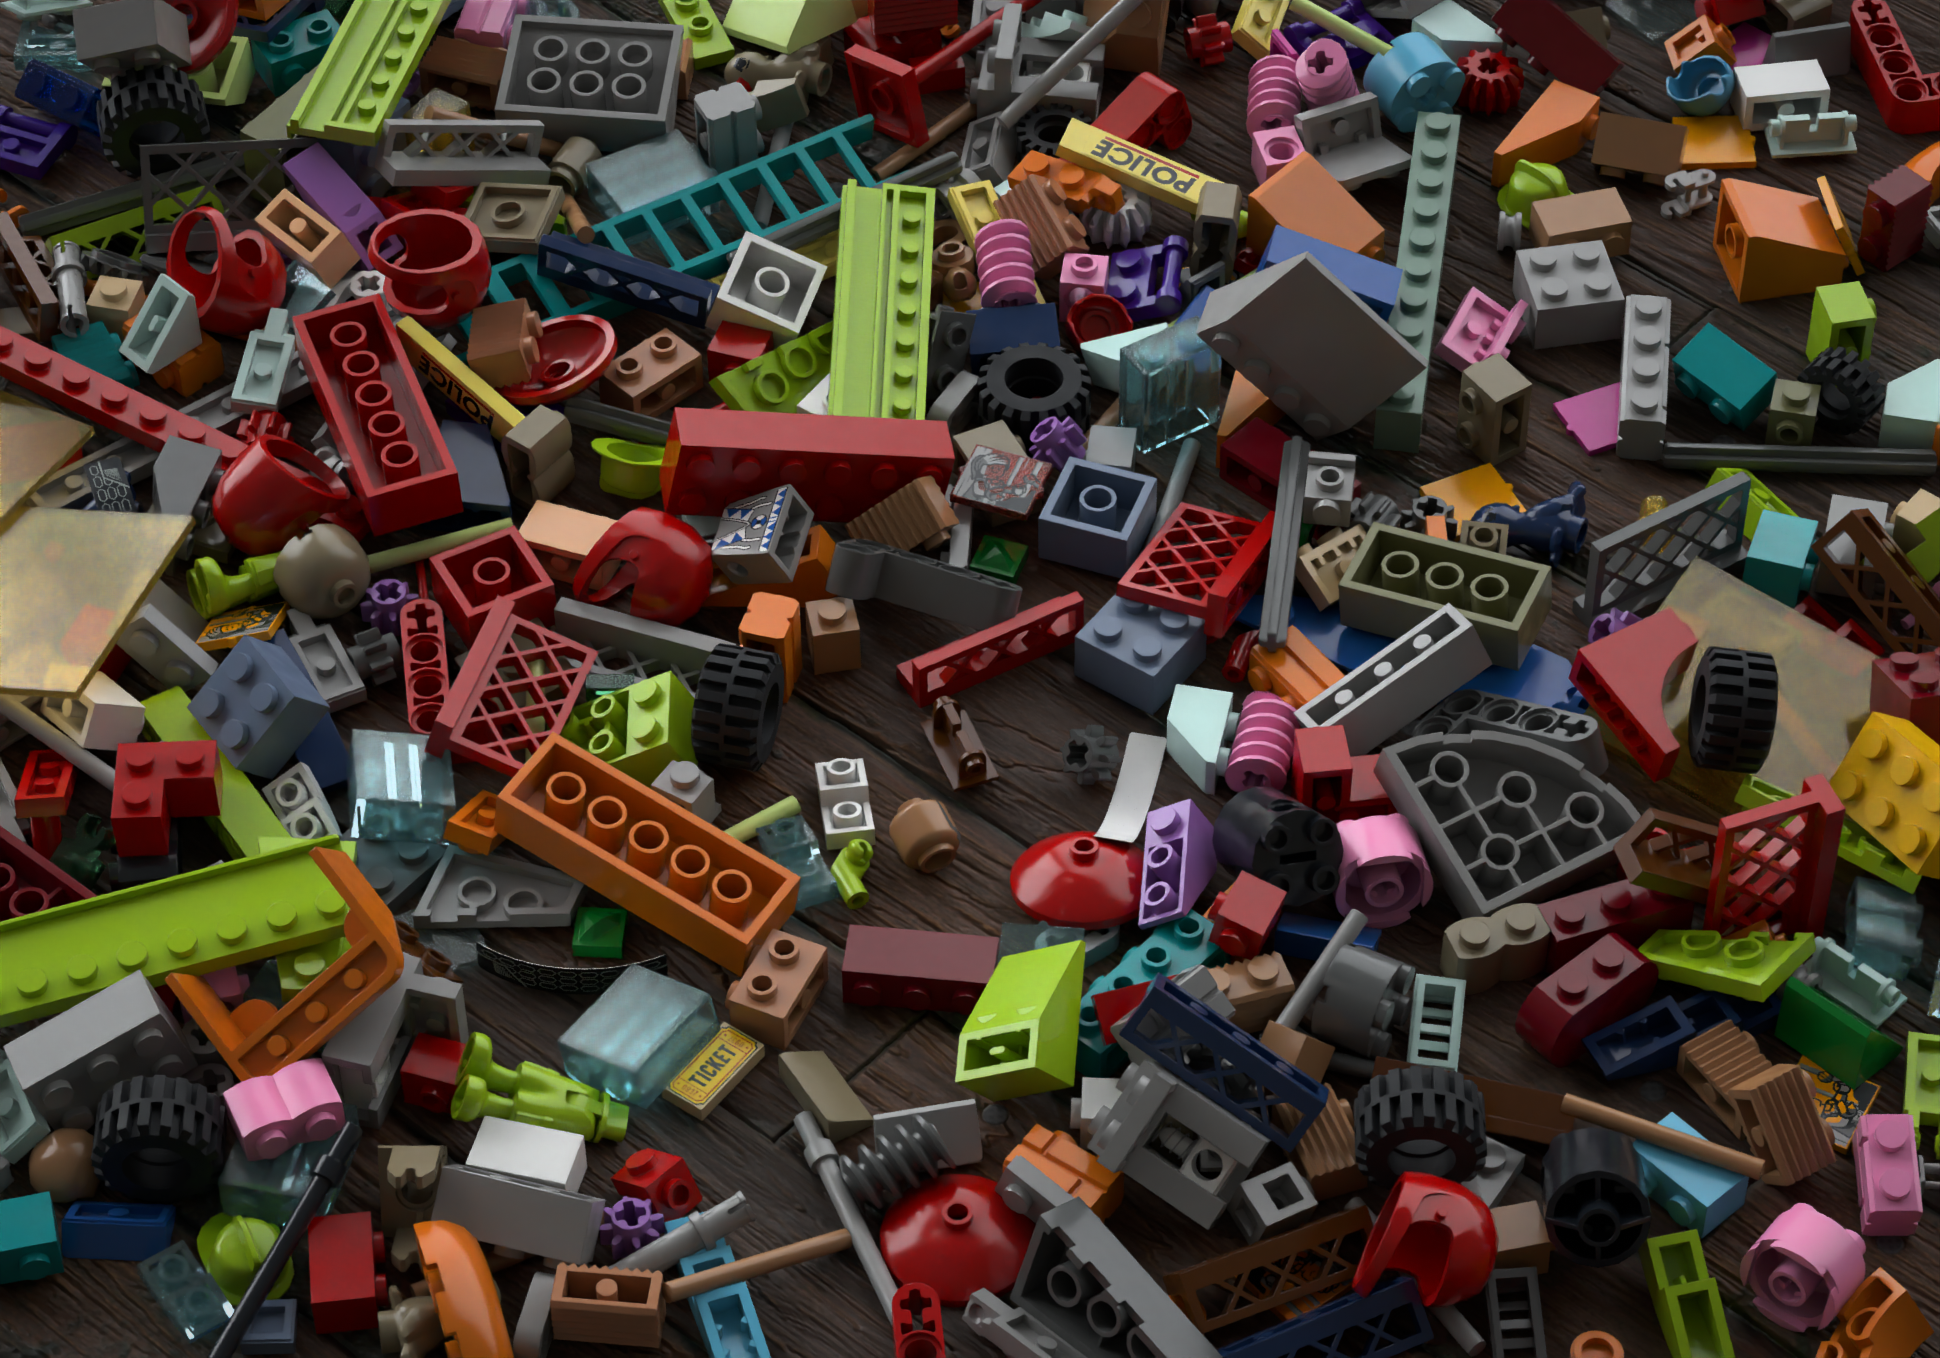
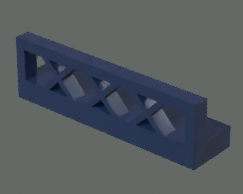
M553 231L551 236L543 234L539 242L537 275L705 330V324L720 290V285L593 243L584 244L577 238Z
M1160 972L1150 983L1143 1000L1119 1032V1035L1289 1153L1292 1152L1326 1106L1329 1089ZM1153 1009L1169 1020L1172 1038L1152 1041L1136 1030V1028L1148 1011ZM1178 1027L1189 1035L1180 1037ZM1202 1043L1212 1050L1215 1068L1194 1070L1185 1063L1182 1046ZM1174 1047L1176 1056L1165 1049ZM1221 1057L1232 1065L1223 1066ZM1239 1073L1247 1074L1256 1082L1258 1097L1236 1099L1227 1091L1225 1076ZM1217 1077L1219 1086L1207 1078ZM1264 1087L1272 1091L1275 1095L1266 1096ZM1289 1103L1304 1115L1288 1135L1270 1122L1267 1105ZM1260 1107L1262 1116L1251 1108Z
M1393 1276L1376 1283L1366 1298L1354 1292L1216 1350L1223 1358H1278L1282 1355V1358H1294L1297 1349L1308 1345L1322 1352L1321 1358H1350L1337 1352L1336 1349L1344 1330L1356 1326L1370 1334L1362 1353L1353 1358H1389L1434 1339V1335L1414 1278ZM1406 1304L1416 1331L1399 1339L1383 1332L1391 1310ZM1376 1317L1373 1326L1364 1322ZM1330 1336L1326 1346L1316 1342ZM1380 1338L1389 1342L1376 1348Z

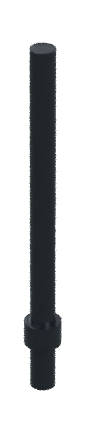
M346 1121L327 1154L319 1155L309 1172L312 1176L310 1183L207 1358H232L330 1188L336 1189L347 1172L345 1163L363 1134V1130L357 1125Z

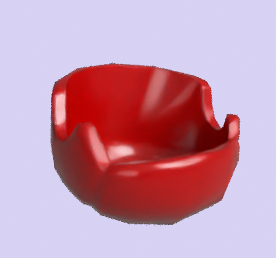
M1090 294L1075 302L1067 315L1065 324L1066 336L1071 347L1081 356H1083L1080 348L1081 343L1133 330V320L1128 315L1124 305L1106 294Z

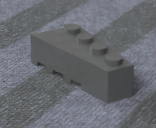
M1079 1196L1039 1215L1010 1299L1087 1358H1223Z

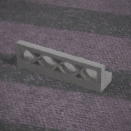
M384 119L374 166L392 186H478L480 182L548 185L551 169L538 158L545 127L540 120ZM396 133H412L416 138L403 151H392ZM441 133H451L455 138L442 151H432L428 146ZM480 133H489L494 139L481 151H471L467 146ZM519 133H529L525 151H509L506 147V144Z
M561 597L554 608L557 634L599 651L587 680L620 689L648 679L645 674L659 669L671 670L695 698L696 693L692 692L689 686L698 683L703 666L714 647L719 643L736 646V643L565 597ZM567 658L573 669L579 668L583 664L575 659ZM621 658L624 660L628 659L631 666L614 671L605 668L602 662Z

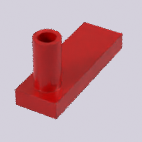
M52 749L32 750L29 753L14 799L16 818H30L33 849L59 867L65 863L60 815L67 814L79 768Z

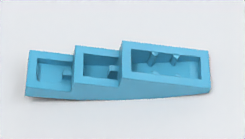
M688 1216L665 1222L664 1233L667 1234L688 1222ZM723 1237L716 1241L717 1247L713 1250L706 1251L704 1248L691 1256L680 1258L679 1263L675 1265L679 1277L681 1278L735 1261L730 1245H726ZM741 1281L687 1298L710 1358H771L746 1282Z

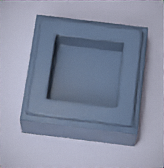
M297 1299L264 1301L240 1342L242 1355L295 1353L298 1323Z

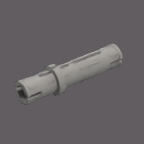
M64 241L65 252L62 253L60 242L53 248L52 256L55 266L52 269L51 278L58 292L61 331L69 337H77L76 326L79 325L81 335H84L90 326L84 287L87 283V272L83 264L80 263V247L72 241Z
M738 1191L734 1196L702 1214H699L698 1211L688 1215L689 1221L608 1268L611 1270L617 1266L620 1271L627 1267L630 1271L638 1268L641 1272L649 1269L651 1273L657 1270L662 1273L678 1264L680 1258L691 1256L704 1248L706 1251L713 1250L717 1247L716 1241L747 1223L754 1222L756 1217L750 1205L746 1204V1198L742 1192Z

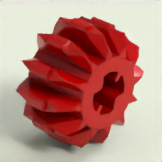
M1488 47L1481 53L1470 50L1468 57L1458 58L1457 66L1466 77L1460 96L1457 99L1458 106L1469 107L1471 114L1478 111L1485 112L1488 117L1491 112L1496 111L1500 114H1505L1508 107L1517 106L1518 100L1521 98V90L1524 88L1523 69L1518 65V58L1506 57L1505 50L1497 53L1491 52Z

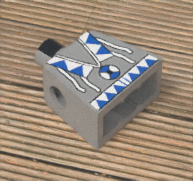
M787 484L730 503L724 509L717 533L702 537L711 546L713 562L719 566L731 582L735 584L793 582L814 512L793 486Z

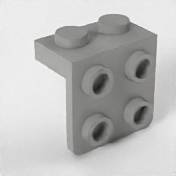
M1370 91L1294 115L1295 129L1305 151L1311 154L1346 191L1358 189L1362 186V183L1370 180L1395 177L1401 170L1410 168L1412 156L1382 136L1378 96Z
M149 571L141 574L137 578L108 637L168 689L178 685L186 692L208 680L219 664L196 644V641L209 622L155 574Z

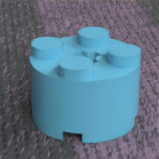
M1410 32L1398 36L1390 42L1394 46L1384 56L1378 52L1370 61L1364 75V89L1366 92L1370 91L1378 96L1379 109L1399 131L1415 132L1418 111L1453 114L1452 107L1460 96L1466 79L1465 74L1426 34Z

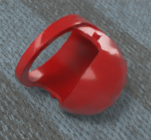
M201 206L186 213L176 224L170 238L166 271L171 279L195 296L200 328L227 336L249 335L250 331L264 328L271 307L280 309L286 294L287 270L282 256L272 242L260 232L250 229L237 234L233 238L222 213L215 208ZM204 217H208L212 222L218 248V259L209 274H204L194 269L188 263L185 255L189 233L196 222Z
M417 209L399 213L380 223L370 237L367 249L369 261L378 272L385 275L383 291L386 300L392 310L402 318L406 316L412 317L424 329H444L464 322L473 314L474 308L481 307L492 274L490 255L479 227L465 216L447 210ZM399 234L405 239L406 251L393 264H390L378 255L379 247L389 236Z
M263 434L237 456L220 478L212 497L213 516L228 543L248 555L257 557L282 551L287 542L294 536L301 540L304 532H308L310 530L309 527H312L311 524L325 513L339 512L349 500L350 491L337 473L308 450L279 436ZM275 457L287 458L310 470L323 480L334 494L319 490L300 480L286 470Z
M642 506L628 512L616 521L594 544L581 563L574 578L572 589L576 601L602 607L635 585L631 599L630 615L673 627H680L697 615L710 594L714 575L711 546L688 523L669 513ZM610 560L627 561L604 587L588 596L587 592L590 583L605 562Z
M1404 1171L1392 1188L1369 1235L1353 1278L1352 1289L1361 1297L1366 1298L1376 1285L1383 1271L1392 1270L1407 1273L1417 1280L1418 1292L1422 1304L1426 1307H1448L1476 1296L1482 1291L1492 1276L1499 1237L1493 1214L1480 1196L1458 1182L1430 1173Z

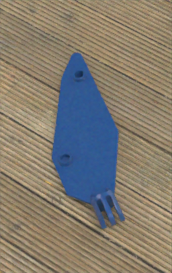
M1253 595L1235 620L1259 630L1264 595ZM1292 596L1289 626L1293 625L1335 666L1343 670L1352 672L1397 640L1341 625L1339 602L1320 612L1311 598ZM1532 644L1519 671L1492 664L1454 691L1476 689L1595 718L1598 722L1605 750H1611L1620 741L1568 679L1572 669L1569 660L1535 644Z

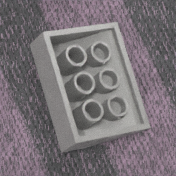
M515 14L495 105L496 120H540L545 125L542 137L565 143L570 137H583L593 141L600 151L669 155L676 116L684 34L683 25Z
M1308 251L1210 292L1196 331L1197 336L1316 441L1350 429L1424 371L1429 363L1421 353Z

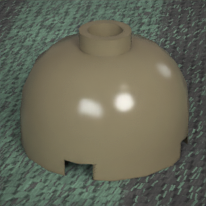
M317 524L309 527L312 533L307 534L301 540L294 536L287 542L277 557L273 572L274 582L279 586V594L292 608L310 615L312 619H335L349 613L365 596L371 580L369 558L358 541L346 529L336 524Z

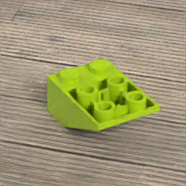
M671 670L573 707L560 734L563 738L650 789L651 784L672 760L677 762L689 761L698 766V760L695 757L691 739L692 712L695 698Z
M1078 940L1001 958L959 1035L955 1083L993 1102L1074 1087L1086 942Z

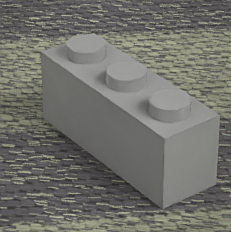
M454 1164L442 1167L431 1221L445 1220L463 1226L478 1241L495 1244L493 1250L495 1254L509 1258L524 1259L525 1252L544 1256L543 1265L557 1269V1265L562 1262L569 1266L572 1263L581 1265L593 1261L606 1200Z

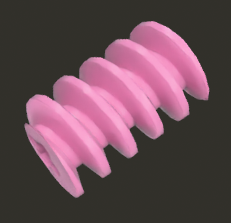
M1320 38L1311 43L1297 59L1295 66L1296 77L1302 89L1308 111L1359 95L1346 51L1340 43L1332 39Z
M1269 55L1259 59L1250 69L1248 75L1246 127L1251 139L1253 132L1295 126L1294 115L1301 112V88L1295 72L1297 61L1289 56Z
M1000 219L982 227L975 236L974 246L977 251V273L980 279L979 290L981 292L982 308H1002L1038 303L1035 296L1037 290L1033 282L1035 273L1032 269L1031 243L1028 239L1030 232L1027 225L1020 220Z
M1254 691L1247 695L1242 704L1243 710L1239 716V725L1236 728L1235 739L1232 743V753L1229 756L1228 767L1225 771L1227 785L1237 793L1255 786L1273 787L1277 790H1281L1287 782V772L1291 765L1290 758L1293 756L1295 729L1300 727L1293 714L1296 711L1294 707L1284 702L1276 694L1267 691Z

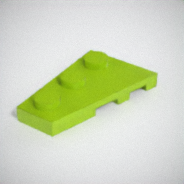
M1658 929L1637 950L1657 965L1659 970L1658 979L1671 980L1696 986L1706 991H1717L1734 995L1748 1001L1764 1002L1816 951L1814 933L1796 932L1794 941L1770 940L1769 932L1750 931L1747 938L1721 939L1718 931Z

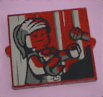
M976 444L966 465L959 467V478L950 493V502L1027 521L1036 501L1044 497V486L1053 470V464Z

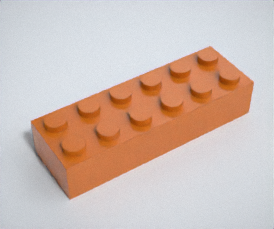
M555 732L549 735L497 796L494 831L740 977L747 971L748 960L754 947L758 944L763 945L773 928L780 930L795 911L801 880L800 876Z

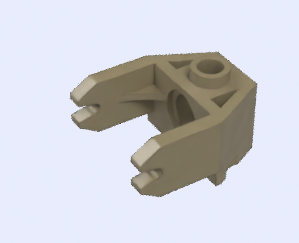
M378 1145L381 1225L385 1237H395L391 1250L392 1265L400 1272H406L410 1264L418 1263L421 1272H423L413 1224L431 1221L442 1167L448 1166L447 1146Z

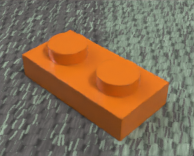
M484 789L480 791L447 821L443 838L457 843L458 847L467 853L488 856L506 839V837L494 831L498 795Z

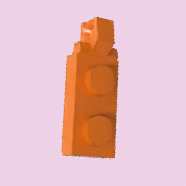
M1031 150L1007 176L1009 188L1011 189L1015 185L1020 184L1021 180L1027 179V176L1031 174L1054 179L1066 194L1067 199L1063 202L1065 208L1082 214L1085 209L1093 207L1116 215L1125 205L1121 191L1122 186L1112 181L1109 177Z

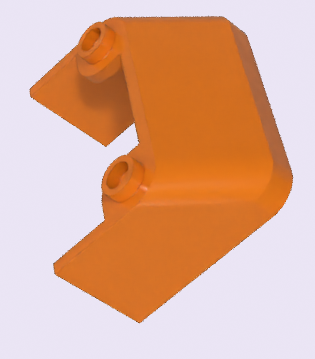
M315 846L308 854L351 908L345 917L344 933L352 947L280 1010L268 1001L252 999L242 1003L231 1013L204 976L171 972L164 979L241 1082L260 1076H273L276 1072L290 1064L308 1059L395 984L403 972L404 956L394 916L346 852Z

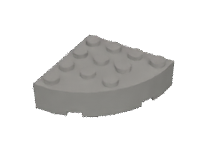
M1472 730L1471 734L1448 735L1438 732L1416 736L1383 748L1373 771L1397 812L1404 815L1417 832L1427 861L1463 919L1491 917L1500 909L1514 904H1538L1620 863L1613 846L1641 817L1629 799L1610 782L1606 785L1597 776L1583 768L1585 764L1568 753L1530 738L1497 731Z

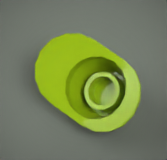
M1520 159L1515 164L1514 173L1511 175L1509 183L1499 190L1497 203L1499 208L1510 217L1514 216L1516 212H1522V225L1529 230L1532 202L1573 195L1574 193L1568 189L1562 171L1556 166L1548 163H1530Z
M597 438L591 442L592 449L601 455L599 484L603 491L631 499H644L655 495L661 490L659 473L666 445L638 444L616 438Z
M239 1208L219 1213L211 1217L201 1227L197 1237L199 1256L211 1285L219 1297L233 1306H237L281 1232L271 1217L258 1210ZM292 1257L288 1260L266 1300L280 1299L290 1288L294 1276Z

